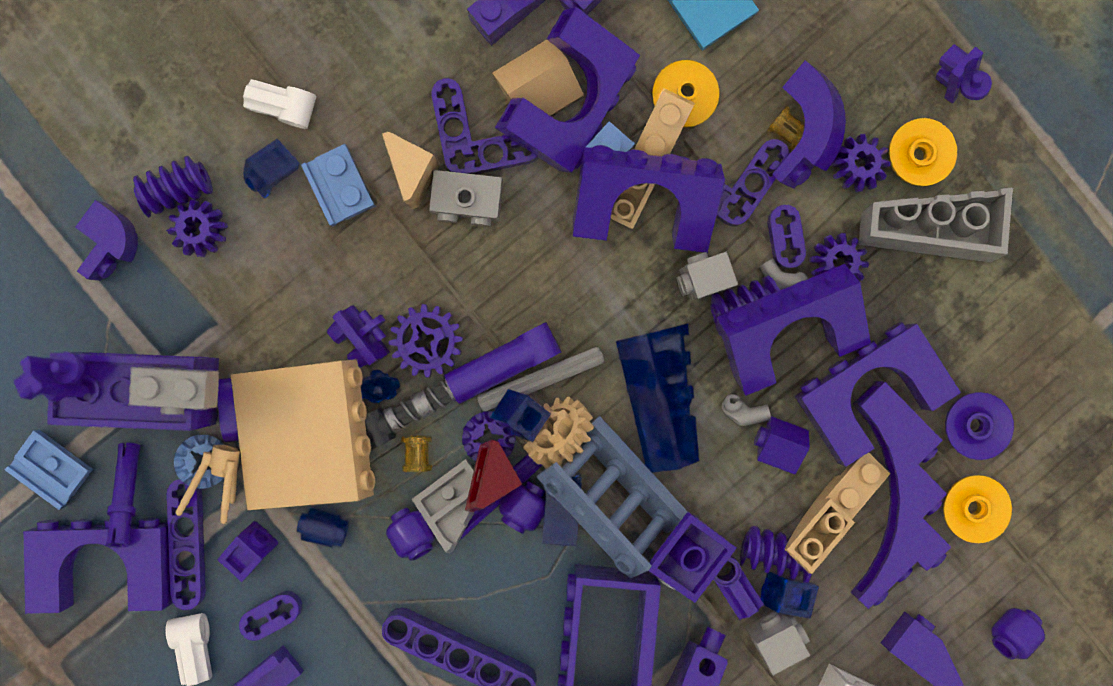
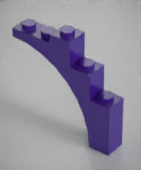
M875 381L853 403V406L869 424L881 447L887 471L890 473L888 476L890 504L888 523L883 540L867 573L851 591V594L868 609L872 605L877 606L882 603L888 596V590L896 582L905 580L911 574L914 564L926 571L930 568H935L945 560V553L951 548L923 519L925 515H931L942 505L941 499L947 493L918 465L921 462L929 461L937 453L938 449L936 447L943 440L883 381Z

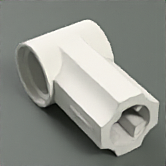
M251 79L244 91L243 107L250 111L276 117L279 121L288 125L308 129L317 96L299 88L288 86L284 89Z
M204 613L168 619L166 623V639L169 647L175 649L181 685H197L213 677L207 647L210 628L207 616Z

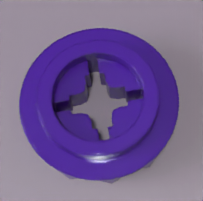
M492 411L481 412L473 416L465 425L462 435V444L467 455L473 460H477L480 444L484 442H475V439H479V437L484 435L485 424H488V429H490L492 434L503 435L502 438L496 441L499 442L508 457L513 451L516 442V434L512 423L502 414Z

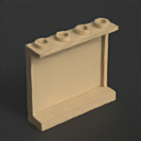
M357 359L231 374L247 510L352 502L374 495L375 476L370 468L369 460L371 442L366 435L365 427L367 409L362 401L361 394L363 376L361 369L358 367Z

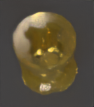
M786 106L768 127L767 131L770 133L776 132L790 144L789 148L794 150L802 138L805 124L790 113V108ZM786 123L787 125H789L792 129L796 131V134L790 131L783 124Z
M432 436L401 437V442L405 444V464L402 465V471H432V465L429 464V443L432 442Z

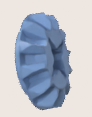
M195 435L186 439L178 447L174 456V469L183 483L189 486L197 472L196 470L194 473H191L196 460L190 452L193 451L195 454L198 453L202 456L204 452H210L213 449V445H224L221 440L210 435ZM208 469L197 488L212 487L222 481L224 477L212 475L211 470Z

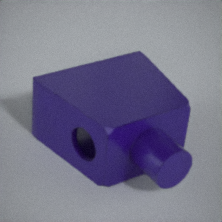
M707 627L699 645L688 641L666 686H719L728 663V659L718 655L726 635ZM705 659L704 666L699 669L700 662Z

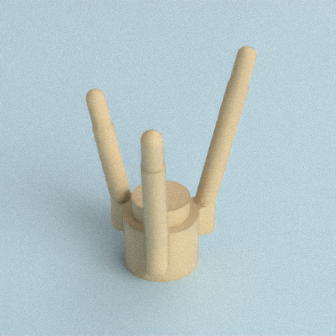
M217 444L213 445L212 453H203L202 462L176 510L177 516H181L209 466L212 468V475L224 477L220 522L221 524L227 522L229 504L235 503L240 449Z

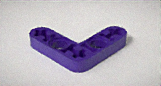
M443 78L434 84L432 88V101L445 164L450 172L476 175L530 164L539 158L533 153L525 156L523 151L513 152L515 159L508 160L509 152L505 142L511 141L512 148H517L521 145L506 135L472 141L463 93L459 84L450 78ZM449 87L451 92H456V95L451 97L454 110L460 107L461 112L447 111L444 99L438 98V95L443 94V88ZM441 111H445V112H448V113H445L444 115L441 116V113H440V112H441ZM451 119H457L463 123V131L457 137H450L445 133V125ZM491 145L499 146L503 151V157L497 163H489L484 158L485 149ZM478 148V157L482 166L476 167L475 160L465 162L464 169H459L457 164H451V161L457 158V153L462 152L464 157L474 156L472 149Z
M778 139L766 141L758 149L733 187L731 188L724 183L716 216L718 220L728 226H738L751 216L776 180L773 175L770 177L764 169L756 167L754 164L757 162L761 167L769 156L765 150L778 149L779 153L777 156L781 161L775 160L766 170L773 174L789 155V149L783 141ZM680 156L682 159L690 160L684 156ZM756 174L762 179L763 187L759 192H751L746 188L745 179L748 175ZM738 189L744 197L752 199L753 203L750 204L746 200L739 210L743 214L742 218L736 216L731 219L728 216L730 210L727 208V205L733 206L738 202L741 195L735 194Z

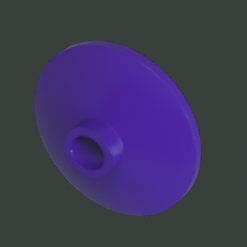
M974 392L962 396L951 406L946 416L945 431L949 443L958 453L970 459L986 460L999 455L1007 448L1013 436L1014 420L1010 409L1000 398L989 393ZM974 419H977L980 424L976 431H972L970 427Z

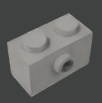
M434 170L429 211L433 215H437L438 221L457 223L458 217L471 219L472 225L490 227L491 221L499 222L503 179L502 177Z
M727 251L709 258L707 252L687 258L688 265L679 269L681 275L676 277L682 296L688 295L690 301L738 285Z
M133 367L131 368L129 405L161 407L162 414H184V408L204 410L217 407L219 371Z
M781 609L745 627L772 675L810 656L805 646L810 640L800 623H797L793 615L787 617Z

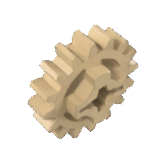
M567 397L562 402L559 398H556L553 406L550 407L546 403L541 413L535 412L533 414L536 418L534 423H527L526 427L530 432L523 435V439L527 442L523 448L529 453L528 456L538 465L542 464L545 468H548L555 462L561 467L564 459L571 463L575 452H583L581 444L591 440L586 433L594 429V426L589 422L593 417L579 400L574 402L570 397Z

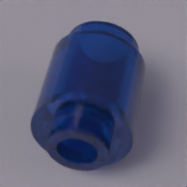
M310 508L308 513H301L296 532L301 533V541L333 549L334 546H343L350 521L343 520L342 515Z

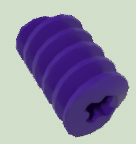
M185 156L184 168L177 161H172L173 172L171 173L163 165L159 166L160 177L158 178L149 170L146 172V183L138 175L134 176V194L143 213L149 218L152 212L155 214L162 213L164 207L167 209L175 208L177 202L186 204L189 202V196L195 200L199 199L202 191L208 195L212 194L213 187L209 174L200 161L194 163L189 156Z
M769 275L763 277L762 286L757 280L750 282L749 290L743 284L737 286L736 294L731 289L725 290L724 300L718 293L712 294L710 308L713 321L720 336L722 335L716 317L761 299L766 295L780 291L778 285Z
M751 526L742 542L740 566L748 558L750 559L752 570L756 569L759 562H763L764 573H769L771 567L776 565L777 576L780 577L786 568L789 569L790 579L792 580L796 579L799 571L803 574L804 583H808L812 576L784 550L790 537L787 539L786 535L782 532H778L773 536V532L770 529H765L760 534L758 526Z

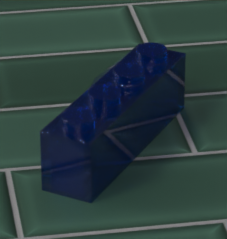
M688 324L616 341L646 467L652 473L679 470L699 462L696 417L690 415V404L692 399H694V388L692 385H688L686 367L692 365L691 352L685 351L684 336L689 335Z

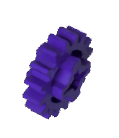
M422 304L420 313H417L413 307L408 308L410 317L406 318L399 315L397 318L402 325L400 328L391 327V331L397 334V339L390 340L389 345L397 346L398 351L394 352L392 357L403 358V362L400 365L401 369L412 366L413 376H417L422 369L424 370L425 377L429 378L434 368L440 375L443 374V364L446 363L451 367L455 365L454 360L451 358L452 354L461 355L462 353L460 349L455 347L456 343L464 341V337L455 336V331L461 327L460 324L451 325L449 323L453 316L451 313H447L443 317L440 316L441 307L436 306L432 313L429 312L427 304ZM423 318L437 320L443 326L436 329L430 328ZM411 325L413 334L410 341L405 343V334ZM422 331L426 335L434 336L435 340L430 343L431 350L426 346L420 347L419 341L423 339ZM449 338L447 351L441 357L439 349L442 341ZM415 353L425 355L430 364L420 363L410 355Z

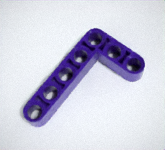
M403 607L394 609L383 623L382 636L390 645L478 686H514L512 682L515 679L525 678L530 682V686H537L536 673L529 665L410 609ZM393 620H402L407 625L408 631L404 633L396 632L393 630L391 622ZM425 634H431L437 638L438 645L428 647L422 642L421 637ZM464 649L468 653L469 658L465 661H457L452 656V651ZM487 663H493L498 666L500 672L492 676L487 675L482 667Z

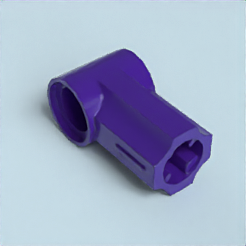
M731 555L728 559L732 564L730 572L724 576L716 575L713 580L738 619L741 620L749 618L758 612L764 603L741 569L739 562Z

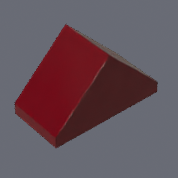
M490 440L480 444L465 511L474 512L484 509L522 485L498 441Z

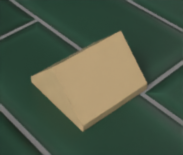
M548 40L543 41L492 73L509 102L512 98H525L549 116H553L584 97L567 58Z
M391 132L383 133L382 135L403 200L412 209L418 208L433 181V172L439 169L440 164L435 156Z

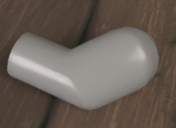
M773 258L759 266L764 276L769 275L780 290L808 279L807 275L803 272H797L796 274L783 273Z
M736 394L726 396L722 403L724 414L739 426L767 422L771 417L768 405L750 408Z

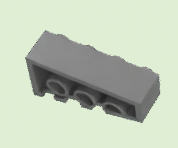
M1013 187L1003 188L998 191H975L968 194L951 196L946 194L923 199L909 198L873 202L861 212L858 245L991 263L1008 254Z

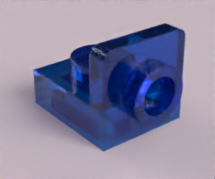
M276 139L245 160L243 178L252 191H258L264 198H267L271 195L272 187L298 170L300 163Z
M769 572L766 574L760 598L764 606L777 613L811 619L819 586L812 582L804 583L802 580H792L783 576H777L775 572Z

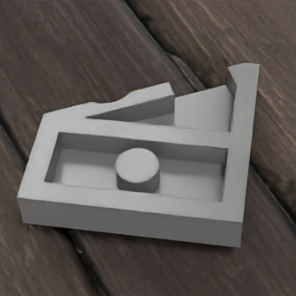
M466 459L412 498V501L440 545L449 554L454 551L474 512L465 511L474 473L473 466Z

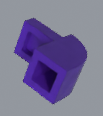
M95 200L75 226L76 229L97 243L77 272L86 279L102 281V279H106L114 272L117 267V259L127 262L133 261L138 248V237L133 224L127 217L111 205Z

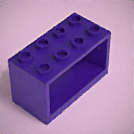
M73 352L82 359L85 371L79 380L88 387L90 392L83 397L66 396L60 401H50L48 399L47 425L192 431L216 425L217 407L204 410L184 408V414H162L161 407L129 405L131 368L162 367L219 371V358ZM50 353V358L55 359L60 353Z
M575 564L574 574L568 573L566 589L567 601L572 602L571 607H565L563 636H568V641L562 640L560 652V671H565V674H558L557 686H573L583 585L640 591L631 686H651L661 589L657 576L646 571L630 579L618 568Z

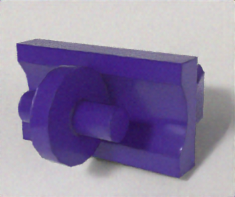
M954 44L939 60V65L942 67L936 74V80L947 87L944 98L952 104L957 99L959 90L969 100L983 99L991 90V77L986 72L979 70L983 52L976 47L967 54Z
M352 305L332 316L335 321L327 330L328 335L337 344L347 339L351 341L355 349L347 354L348 360L357 359L359 368L367 364L370 366L390 353L382 342L386 335L379 328L386 321L382 314L372 319L366 310L360 313Z
M62 352L55 359L27 356L20 361L24 373L14 380L16 389L22 399L32 400L39 394H44L50 401H60L66 396L83 397L90 392L88 387L79 380L85 371L82 359L73 352Z

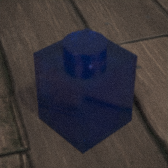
M508 389L490 418L514 436L533 443L551 413L528 395Z

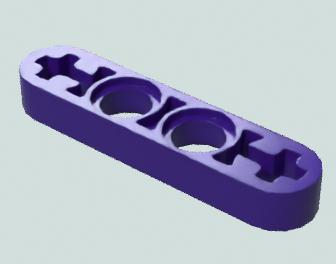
M177 479L167 489L170 596L175 607L180 610H190L200 604L206 594L202 489L196 488L186 508L192 506L193 511L186 510L181 516H177L176 510L183 496L177 494V490L183 488V484H185L180 479ZM186 517L193 522L194 531L191 535L187 536L179 532L177 525L180 518ZM182 551H189L194 555L195 565L193 568L186 569L180 565L179 555ZM195 574L196 577L190 579L188 583L189 590L195 592L196 595L188 601V597L181 594V591L187 588V578L180 579V576L186 577Z

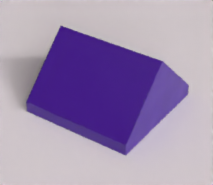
M687 512L649 563L652 567L648 571L696 603L737 548L696 515Z

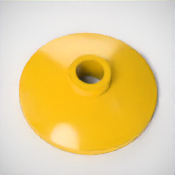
M680 60L669 64L659 73L653 85L652 97L654 106L664 88L695 103L684 127H693L705 122L713 114L719 101V86L714 74L703 64L692 60ZM683 86H690L693 89V95L689 97L684 96L681 88Z
M928 118L914 119L902 125L893 135L889 145V160L894 172L903 181L915 186H930L945 179L953 170L957 160V144L953 134L942 123ZM915 149L923 151L924 157L922 160L915 158Z
M972 475L960 479L948 490L943 503V514L947 526L956 536L971 543H985L994 540L1005 531L1011 519L1012 504L1009 494L999 482L986 476ZM975 501L978 506L977 510L974 513H970L968 506L971 502Z

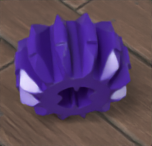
M860 134L856 140L851 136L844 140V146H841L837 155L839 158H835L831 165L840 168L838 172L833 174V178L839 179L843 176L845 178L842 184L844 189L849 188L853 184L855 192L860 193L864 190L865 186L869 190L876 188V180L883 181L886 179L887 175L882 169L889 167L891 162L882 159V156L888 152V148L883 147L879 150L876 148L879 138L874 137L867 142L866 135ZM863 159L866 165L858 168L855 161Z
M195 199L190 200L188 207L182 204L177 205L180 216H168L169 220L176 224L175 227H170L166 230L168 234L176 235L172 245L177 248L183 247V254L188 256L195 252L197 257L202 258L205 257L207 250L216 253L218 248L215 241H226V237L219 234V230L228 228L227 223L219 221L223 212L218 209L212 210L213 207L210 202L204 201L200 205L199 201ZM197 222L201 223V225L198 227L199 231L201 232L199 235L194 234V232H196L197 230L195 226Z
M845 233L838 234L836 240L832 235L824 237L825 245L818 243L814 246L815 251L820 256L809 258V262L819 266V268L812 270L811 274L816 276L831 268H835L833 260L843 257L845 265L859 281H862L865 276L859 268H868L869 262L860 261V256L865 255L867 250L866 248L856 250L855 248L859 240L852 238L847 243Z

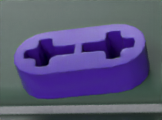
M781 205L770 212L767 221L773 259L779 267L791 269L799 266L804 261L806 248L799 212L791 205ZM781 212H784L786 217L792 218V222L787 224L788 235H784L782 224H776V218L781 216ZM785 239L789 240L791 250H797V256L792 257V263H789L788 258H782L781 252L786 250Z
M231 378L219 379L217 403L221 435L226 443L236 442L239 439Z
M284 591L251 608L241 617L239 621L240 633L244 638L251 641H257L292 623L300 615L302 601L297 594L291 591ZM281 600L285 604L291 603L293 605V608L289 611L290 616L287 612L275 615L274 611L282 605ZM252 616L255 620L264 616L267 617L268 620L261 625L260 631L257 627L250 628L249 623L253 620Z

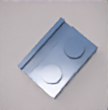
M346 144L326 152L308 163L301 164L330 226L333 227L337 223L348 220L376 206Z
M34 430L5 471L55 508L61 510L68 505L67 502L76 494L93 471V468L41 430Z

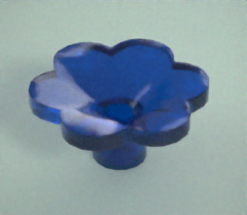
M373 370L370 376L363 378L361 385L362 398H368V401L371 403H378L383 399H392L397 395L396 390L400 387V382L397 378L383 373L382 370Z

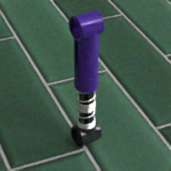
M547 322L523 333L516 339L444 374V383L440 381V385L432 389L427 387L426 392L422 390L417 392V394L415 393V395L413 394L407 402L403 403L400 401L401 405L395 408L390 406L388 409H382L380 407L368 413L365 419L366 435L371 442V450L396 438L397 431L402 430V427L407 428L408 423L414 420L420 421L421 418L424 419L436 413L437 408L441 406L446 408L447 403L451 401L462 404L489 390L491 387L561 353L562 351Z

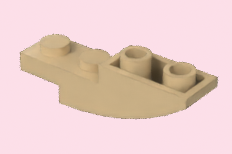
M664 88L634 150H641L648 155L654 156L670 154L695 103ZM638 184L622 192L613 205L611 219L633 229L655 184Z
M870 453L865 454L848 465L841 475L833 477L813 502L796 527L784 550L809 574H813L854 525L855 522L852 519L890 473Z

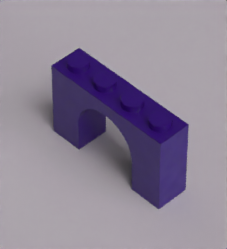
M577 7L563 10L546 40L574 59L585 74L587 95L580 111L571 119L561 122L552 118L525 98H512L495 126L497 130L558 171L572 173L573 170H576L582 164L584 147L601 131L603 126L602 120L606 113L616 106L619 100L618 93L623 84L628 82L636 71L635 63L640 56Z
M597 145L593 148L584 147L573 214V237L607 241L612 208L619 195L634 185L653 183L667 188L678 199L672 228L674 249L708 253L725 182L722 165L706 158L694 161L682 159L674 154L654 156L648 155L641 150H629L628 152L614 151L610 147Z
M845 264L831 268L824 273L800 281L790 287L766 295L761 299L716 317L733 376L745 396L777 383L770 358V349L778 333L796 320L806 317L821 318L825 338L839 357L871 344L861 284Z
M903 322L892 326L885 331L887 337L878 343L872 340L870 345L856 350L859 355L852 360L842 359L829 367L830 374L819 380L818 377H814L800 386L802 392L797 394L795 398L838 464L847 467L875 449L857 422L851 408L853 388L859 378L866 372L879 367H885L894 371L904 381L922 410L934 411L961 393L917 324L904 325Z
M143 518L138 520V524H131L129 547L124 548L122 547L123 544H121V548H109L120 556L126 567L128 611H162L173 604L170 596L168 523H160V518ZM92 519L73 520L71 525H59V520L38 521L37 527L23 531L25 614L60 613L74 605L73 566L76 556L86 544L106 546L110 519L105 520L104 525H93Z

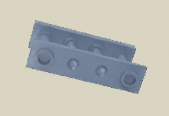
M598 416L590 422L594 429L586 433L591 440L590 442H583V452H576L573 455V461L571 463L568 461L562 468L555 462L540 472L537 478L543 484L545 490L564 506L611 557L616 567L631 579L652 567L642 554L662 529L665 533L674 530L688 511L610 426ZM594 454L606 467V471L584 493L571 478ZM617 479L629 492V496L608 519L595 503ZM640 504L652 517V521L635 542L631 544L618 529Z

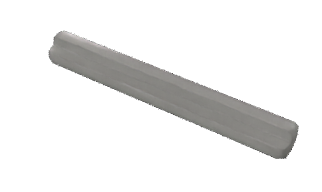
M594 347L479 394L477 396L478 403L483 411L491 410L604 363V357L600 348Z

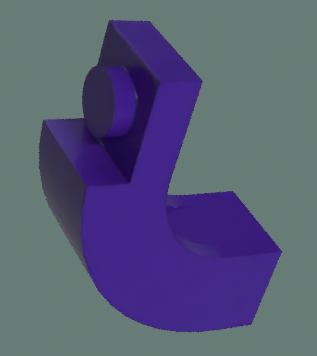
M806 60L782 87L800 104L805 117L804 132L795 149L772 174L782 184L793 189L809 178L812 172L811 169L814 166L824 171L829 169L841 148L846 125L844 104L838 90L822 72Z

